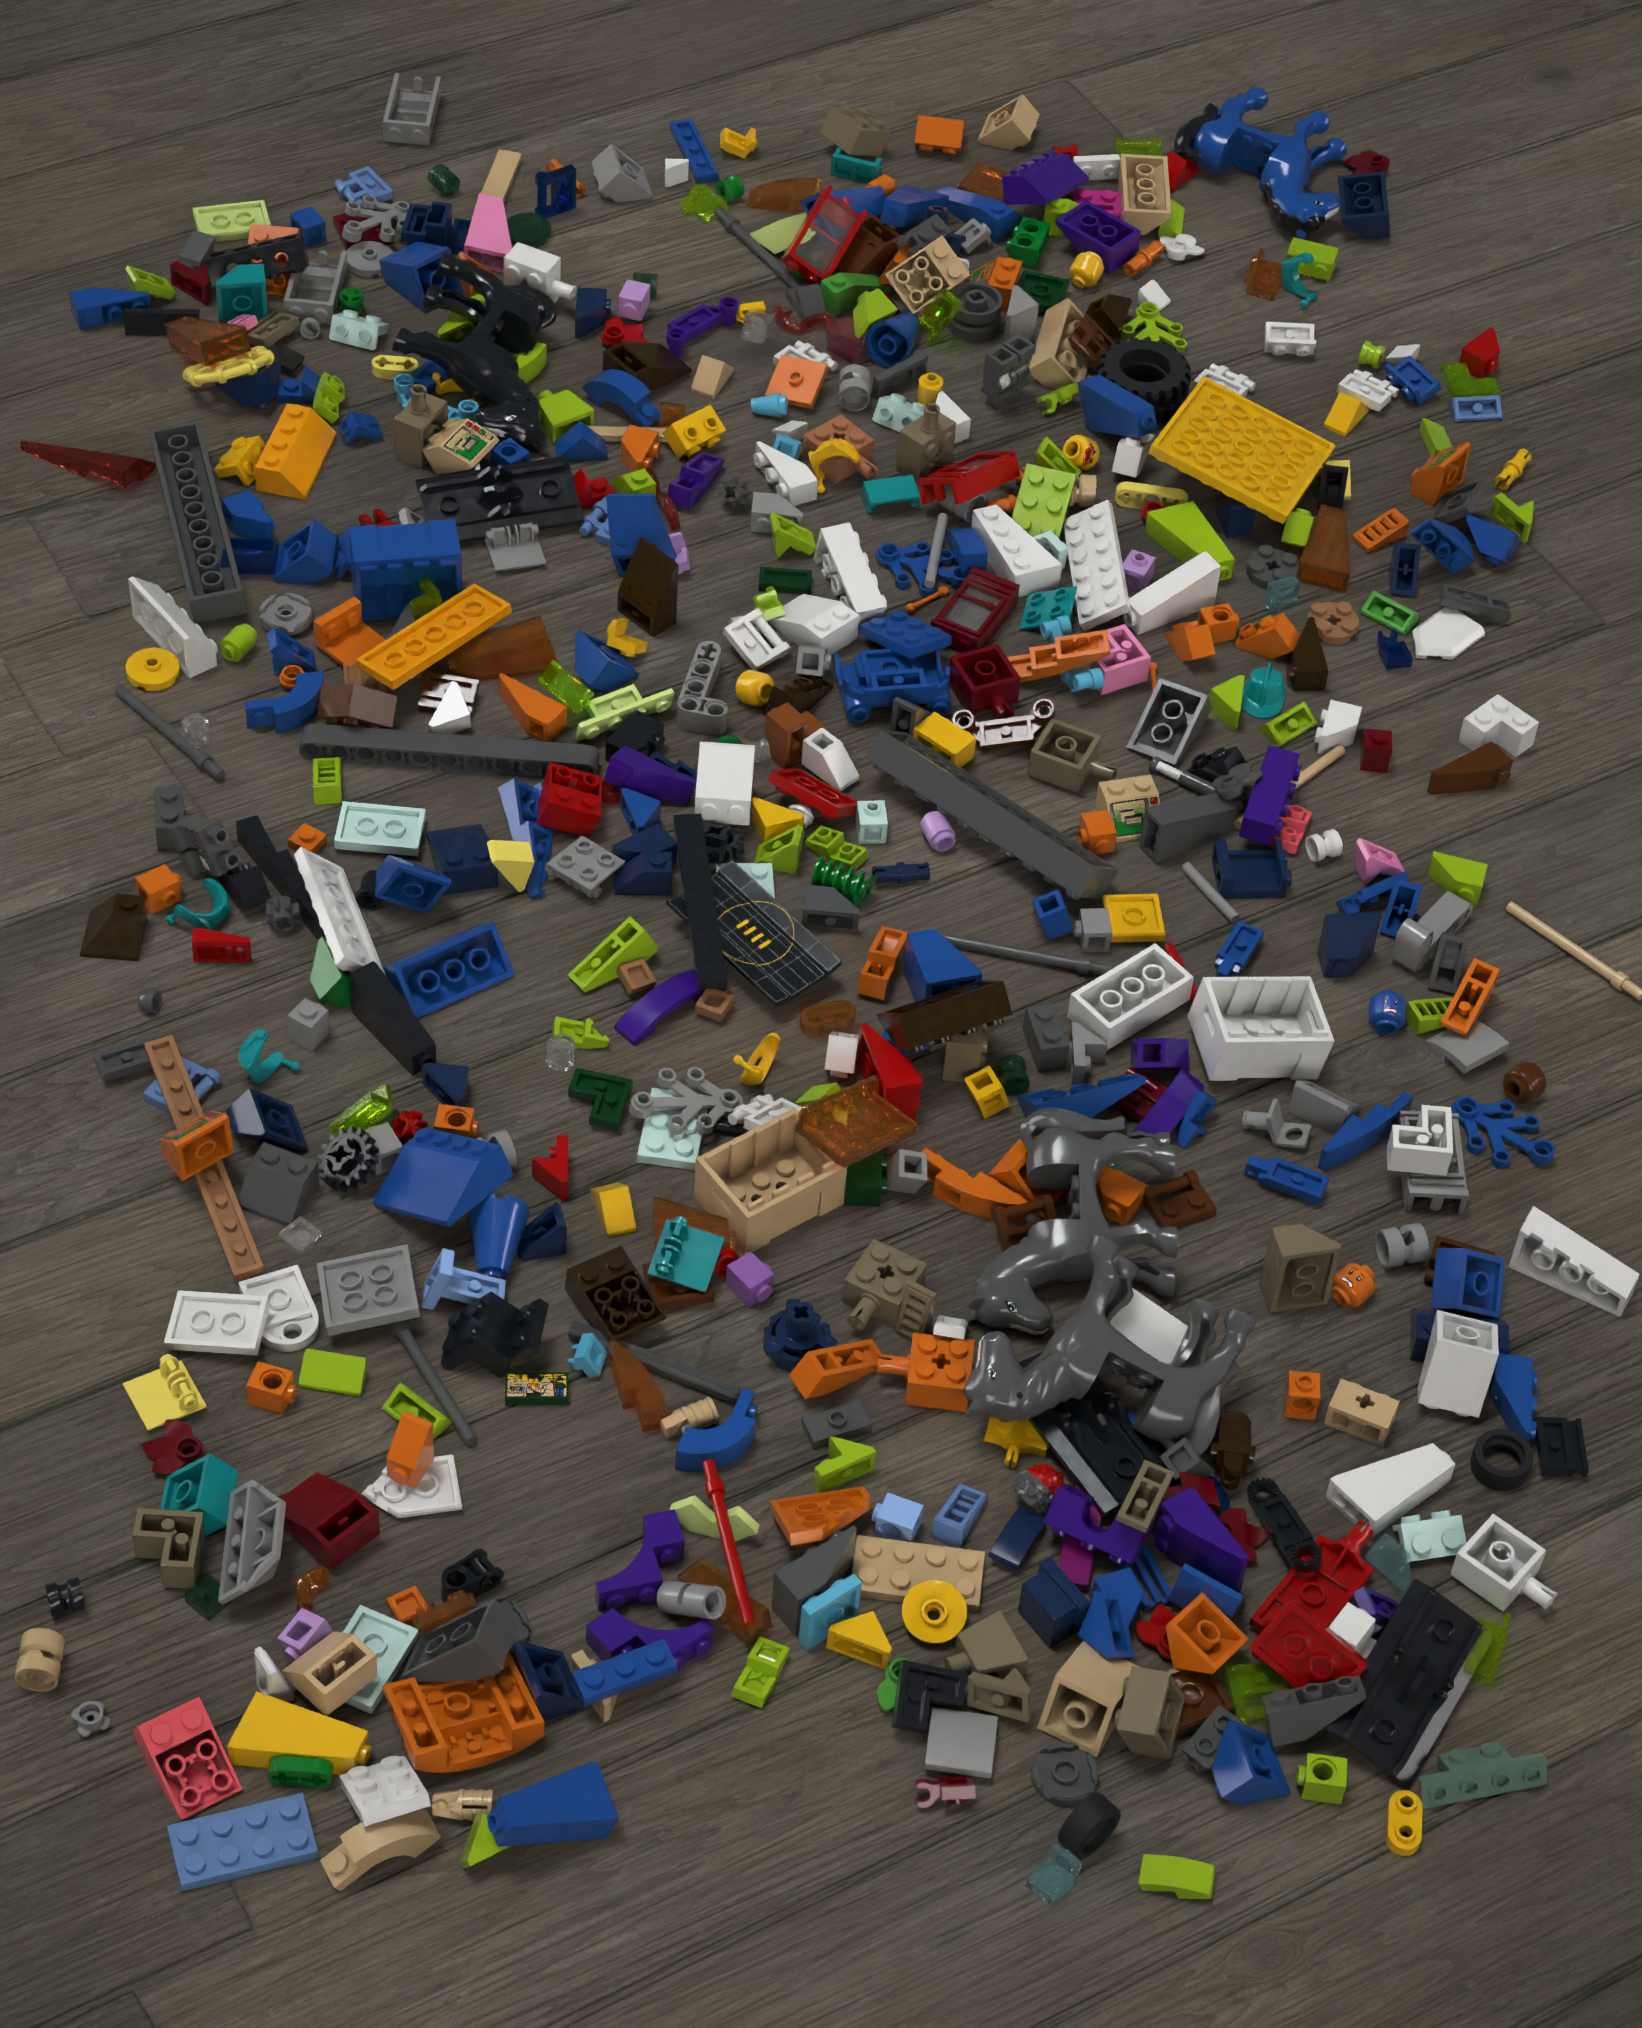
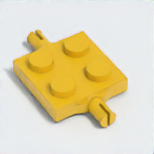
M989 1418L984 1441L997 1444L1007 1450L1004 1460L1006 1467H1009L1010 1460L1013 1458L1010 1468H1016L1019 1454L1030 1453L1045 1458L1048 1445L1028 1420L1006 1423L999 1421L997 1418Z

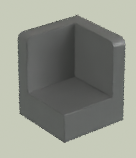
M1186 1437L1182 1438L1160 1456L1167 1468L1174 1472L1173 1477L1179 1483H1181L1179 1472H1186L1208 1478L1215 1472L1211 1465L1202 1460L1190 1440Z

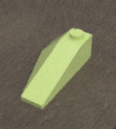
M804 212L778 220L750 233V235L774 254L786 252L807 214ZM809 227L799 245L810 240L816 234L815 231H811Z

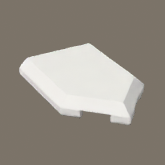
M1444 607L1413 629L1412 636L1415 642L1416 658L1426 659L1427 656H1441L1442 659L1453 660L1484 637L1485 631L1480 624L1457 609L1451 610Z
M453 1455L434 1457L433 1463L416 1489L406 1484H397L387 1477L386 1466L381 1476L361 1493L365 1499L396 1518L462 1510Z

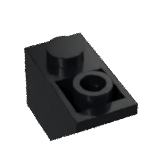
M1237 746L1229 749L1220 748L1212 754L1206 755L1202 753L1196 756L1191 761L1192 765L1187 772L1213 783L1220 775H1227L1231 768L1238 764L1247 763Z
M249 862L238 864L228 870L227 874L219 876L220 882L237 908H244L271 898L260 865L250 867Z

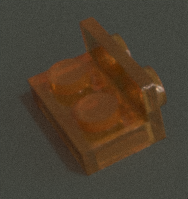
M1260 248L1258 255H1253L1250 270L1247 269L1245 274L1246 294L1274 301L1282 282L1281 264L1264 260L1265 249Z

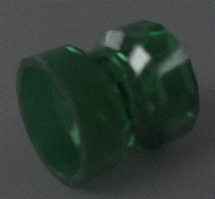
M437 164L428 173L429 183L437 188L443 196L449 197L459 189V178L446 165Z
M1008 1055L1001 1058L997 1063V1070L1005 1093L1010 1096H1016L1026 1092L1030 1087V1082L1026 1073L1025 1059L1019 1055Z

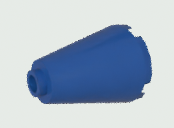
M904 312L872 325L865 337L869 357L876 364L884 368H890L908 359L920 329V321L917 316L912 315L910 312Z
M491 1193L468 1211L477 1273L499 1279L507 1277L529 1217V1206L522 1199L506 1194L505 1200L495 1199V1193Z

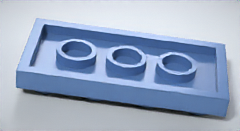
M303 1792L167 1825L182 1892L319 1858Z

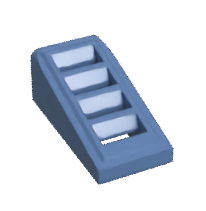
M959 1483L934 1518L931 1537L959 1548L983 1509L988 1495ZM959 1499L965 1500V1501L970 1502V1503H972V1504H974V1505H970V1504L965 1503V1502H963V1501H961V1500H959Z

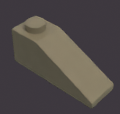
M1144 1460L1117 1514L1116 1520L1146 1533L1159 1512L1161 1502L1165 1499L1174 1472Z

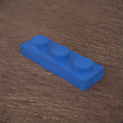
M665 1639L574 1671L571 1673V1680L583 1705L587 1706L677 1673V1663Z

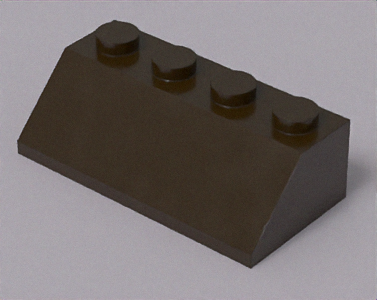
M979 980L879 1013L877 1017L897 1049H907L909 1053H914L925 1049V1044L932 1041L935 1044L952 1040L951 1035L959 1032L961 1035L975 1033L978 1031L977 1026L987 1024V1027L999 1025L1004 1022V1017L1013 1014L1004 981Z

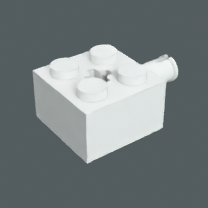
M517 242L503 258L505 285H521L538 289L548 295L554 303L559 297L569 301L575 299L577 286L560 281L561 257Z
M1492 1514L1458 1551L1450 1573L1451 1576L1501 1611H1504L1521 1594H1525L1545 1610L1548 1609L1557 1596V1592L1552 1591L1534 1578L1540 1570L1546 1550L1495 1514Z

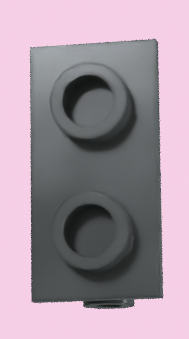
M1218 1705L1181 1749L1188 1756V1768L1193 1772L1204 1769L1209 1770L1213 1765L1226 1723L1230 1720L1245 1726L1246 1723Z

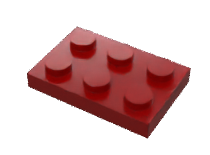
M797 767L771 771L768 782L774 784L777 791L786 795L792 794L798 798L800 804L821 810L820 814L828 819L835 820L839 817H848L856 814L857 800Z
M1293 1597L1248 1647L1295 1688L1304 1687L1309 1683L1320 1684L1334 1681L1343 1676H1358L1369 1663Z

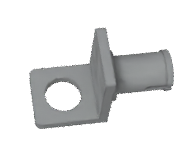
M1273 1099L1268 1113L1245 1110L1243 1114V1128L1267 1130L1270 1133L1272 1146L1301 1149L1306 1147L1312 1131L1311 1125L1285 1123L1279 1099ZM1292 1131H1300L1302 1133V1136L1297 1140L1286 1138L1287 1134Z

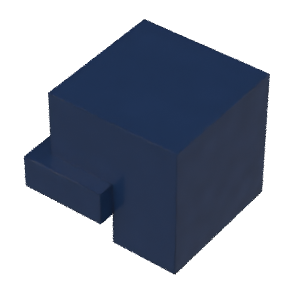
M433 201L432 206L410 203L401 231V240L407 241V246L417 241L449 247L452 238V204Z
M1048 1557L1040 1562L1038 1574L1022 1583L1018 1613L1050 1649L1080 1630L1091 1602L1051 1557Z

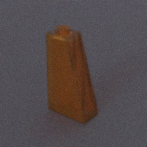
M188 316L165 323L170 347L204 366H209L251 351L246 327Z
M1321 504L1299 561L1296 581L1346 593L1351 572L1346 510Z
M540 615L474 638L451 652L452 658L448 659L453 675L458 673L459 677L477 679L479 681L497 679L500 673L512 677L560 669L554 647Z

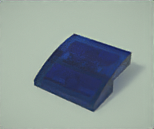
M229 538L238 574L274 575L279 545L278 539ZM225 549L222 551L220 567H230Z

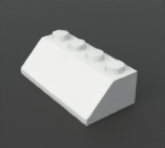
M133 576L128 578L133 618L161 648L172 652L178 658L180 668L189 678L217 666L216 654L218 653L216 643L203 634L201 627L189 619L187 612L175 604L173 597L169 593H165L157 584Z

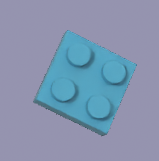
M855 1574L844 1580L839 1579L835 1581L827 1591L819 1596L813 1595L804 1602L801 1608L798 1643L805 1651L827 1638L830 1625L858 1616L862 1582Z

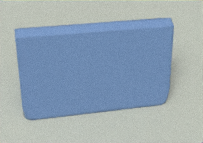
M1500 395L1452 397L1448 402L1454 422L1503 419Z

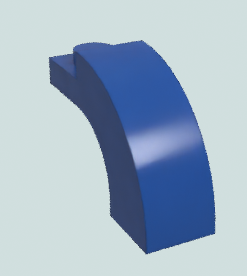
M616 369L605 370L582 386L583 390L597 406L605 401L619 405L638 427H649L662 416L647 397L651 391L641 381L627 372Z
M323 671L297 673L295 687L282 697L245 701L247 728L275 726V732L282 733L296 729L309 722L318 712L321 687L324 685Z
M742 1388L731 1416L720 1426L711 1429H695L686 1426L676 1449L675 1469L687 1472H704L702 1463L708 1459H713L716 1468L720 1469L743 1456L755 1439L757 1420L755 1417L758 1406L754 1405V1391Z

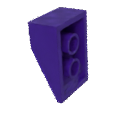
M1087 200L1056 220V225L1080 253L1091 251L1102 258L1104 273L1110 274L1135 257V253L1139 250L1140 230Z
M1193 1486L1162 1501L1153 1537L1157 1549L1165 1553L1174 1564L1180 1567L1187 1564L1240 1593L1249 1556Z

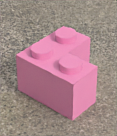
M1125 624L1107 629L1110 655L1094 661L1090 665V669L1099 667L1102 671L1104 686L1097 689L1101 695L1148 680L1151 656Z

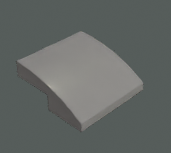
M1476 1020L1467 1036L1447 1029L1426 1040L1425 1045L1443 1063L1451 1060L1465 1074L1506 1052L1509 1042L1496 1031Z
M932 1707L924 1769L991 1779L998 1716Z

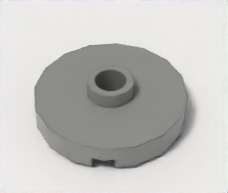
M375 241L356 243L347 250L348 270L364 278H373L375 274L383 276L379 260L393 252L388 246Z
M284 593V596L279 597L277 594L272 595L264 600L260 606V623L267 631L275 627L287 635H294L307 629L312 622L311 604L301 595Z

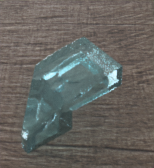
M1385 1532L1364 1557L1405 1593L1412 1582L1411 1556L1407 1550Z

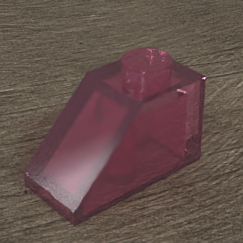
M853 317L841 318L836 326L832 325L826 334V339H828L826 350L852 363L863 349L866 335L858 339L855 336Z

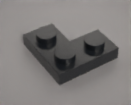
M902 1660L899 1667L891 1727L924 1734L927 1730L930 1703L960 1709L964 1702L967 1673Z

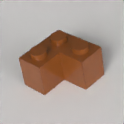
M787 702L766 713L764 753L782 769L791 768L801 762L803 740L820 728H824L826 731L828 729L808 711L800 714Z

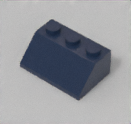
M1385 171L1338 176L1342 223L1365 239L1390 237Z
M1412 1308L1410 1360L1424 1362L1437 1311ZM1456 1314L1497 1324L1499 1353L1508 1354L1509 1325L1504 1320Z

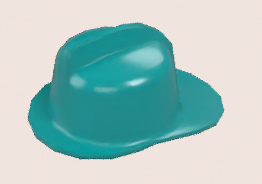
M1268 662L1266 667L1254 669L1244 683L1241 706L1247 714L1258 719L1275 717L1283 707L1286 686L1282 674L1272 668V663Z

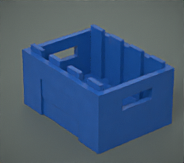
M455 519L430 520L429 523L376 527V525L349 527L351 587L353 597L355 596L361 601L362 621L399 619L406 604H412L414 617H422L462 591V554Z

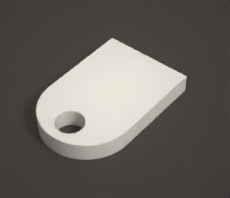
M298 1265L238 1282L241 1294L268 1296L271 1304L261 1339L264 1345L280 1352H293L307 1347L314 1341L319 1331V1316ZM291 1331L301 1334L294 1339L285 1337V1334Z

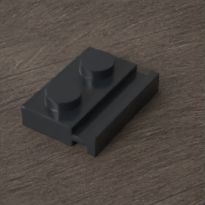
M1536 1417L1535 1437L1541 1476H1573V1474H1581L1582 1477H1586L1589 1467L1581 1418H1576L1575 1421H1567V1418Z

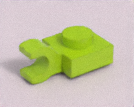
M1074 382L1063 385L1046 395L1038 397L1037 403L1042 401L1047 403V409L1042 411V415L1054 412L1057 402L1063 405L1074 399L1072 395L1079 392L1078 384Z

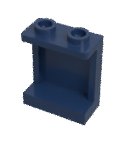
M1215 839L1211 859L1217 891L1224 899L1285 898L1287 886H1291L1292 873L1291 870L1286 868L1288 855L1287 850L1282 848L1281 840L1274 841L1272 850L1228 851L1226 839Z

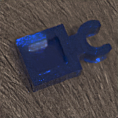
M1391 629L1390 637H1386L1382 631H1378L1379 655L1386 669L1411 667L1412 655L1405 641L1397 642L1398 633L1395 629Z

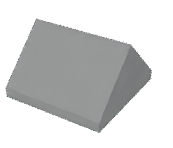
M1013 285L1006 317L1004 342L1019 334L1034 343L1039 304L1017 285Z
M1297 1080L1294 1085L1288 1112L1335 1135L1353 1114L1356 1115L1361 1106L1310 1081Z

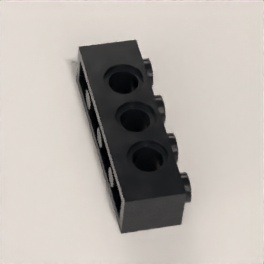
M302 232L216 251L205 256L212 288H216V281L230 272L227 266L231 263L247 265L252 264V259L260 258L264 261V271L267 279L277 278L281 276L282 272L287 271L299 273L304 271L305 267L309 265ZM279 252L285 253L288 256V260L279 262L275 255Z

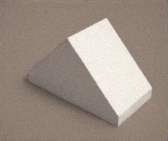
M451 682L429 722L430 733L453 734L472 727L470 713L457 682Z

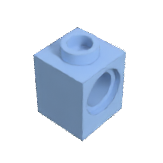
M887 1493L883 1504L877 1503L872 1514L871 1521L876 1522L874 1535L885 1539L913 1542L922 1522L924 1505Z

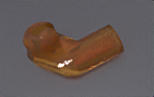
M317 1566L299 1578L297 1582L298 1611L301 1608L308 1611L313 1609V1595L322 1589L330 1579V1572L326 1567Z

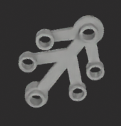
M364 195L361 206L357 202L348 201L345 207L347 215L369 219L361 222L348 221L344 225L342 237L349 242H359L363 231L381 224L379 238L385 242H392L395 230L401 235L409 204L405 201H397L392 204L377 202V199L372 195ZM392 219L397 221L395 230L391 228Z
M692 1067L687 1071L685 1081L689 1086L698 1087L709 1096H700L676 1080L674 1070L662 1068L658 1073L657 1083L661 1087L670 1089L680 1097H652L647 1092H638L631 1098L629 1112L636 1118L645 1119L651 1115L653 1109H684L679 1115L674 1114L670 1116L667 1124V1129L670 1133L680 1135L684 1132L685 1126L702 1108H713L709 1114H701L696 1123V1129L700 1133L709 1134L722 1116L728 1117L736 1107L743 1104V1099L737 1091L719 1089L704 1078V1071L698 1067Z

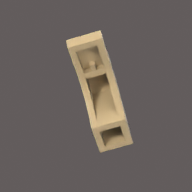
M425 1809L416 1810L365 1827L361 1822L342 1834L340 1838L343 1843L322 1858L320 1862L333 1887L342 1891L367 1870L386 1859L403 1855L416 1858L438 1841L441 1835L428 1811Z

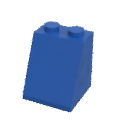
M416 241L379 260L385 283L422 312L430 310L422 307L431 284L439 286L443 290L453 289L460 295L463 294L458 278L442 277L436 274L443 254L445 252L452 254L449 247Z
M930 929L907 933L903 973L914 1001L982 980L981 969L937 930Z

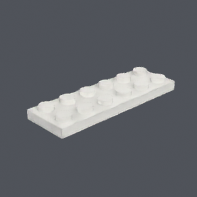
M1106 500L1066 518L1063 526L1073 586H1077L1075 601L1079 625L1083 631L1131 611L1113 506L1109 500Z
M300 847L294 854L298 870L304 879L305 889L311 897L312 907L318 915L319 925L324 931L327 939L326 943L331 949L335 965L343 971L354 972L374 961L385 974L344 869Z

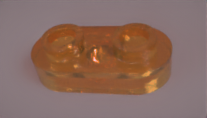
M835 1000L808 1006L800 1013L799 1025L805 1033L811 1035L846 1029L855 1022L856 1008L847 1000Z
M460 1590L446 1597L447 1602L437 1606L434 1603H430L416 1609L417 1615L412 1618L414 1627L419 1629V1632L427 1631L478 1607L473 1593L466 1594L465 1590Z

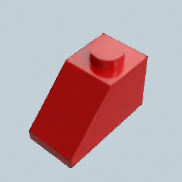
M1488 328L1465 345L1461 351L1458 367L1480 380H1483L1489 374H1493L1499 366L1498 357L1500 349L1494 328Z

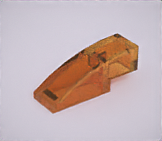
M790 178L762 184L750 189L747 207L794 213L795 206L803 207L800 202L801 200L821 192L822 179Z
M616 1340L609 1341L608 1360L622 1408L635 1407L642 1432L661 1429L660 1422L668 1417V1408L655 1380L629 1350Z
M703 1557L678 1574L680 1582L718 1586L723 1589L726 1595V1608L722 1616L716 1620L748 1646L773 1627L769 1609L749 1596L756 1625L749 1629L743 1628L730 1575Z

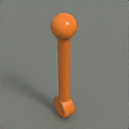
M941 586L938 592L914 604L908 603L905 609L908 613H913L917 607L939 596H948L949 590L947 587Z
M1154 662L1150 663L1149 668L1152 692L1157 684L1156 671L1158 670V665Z

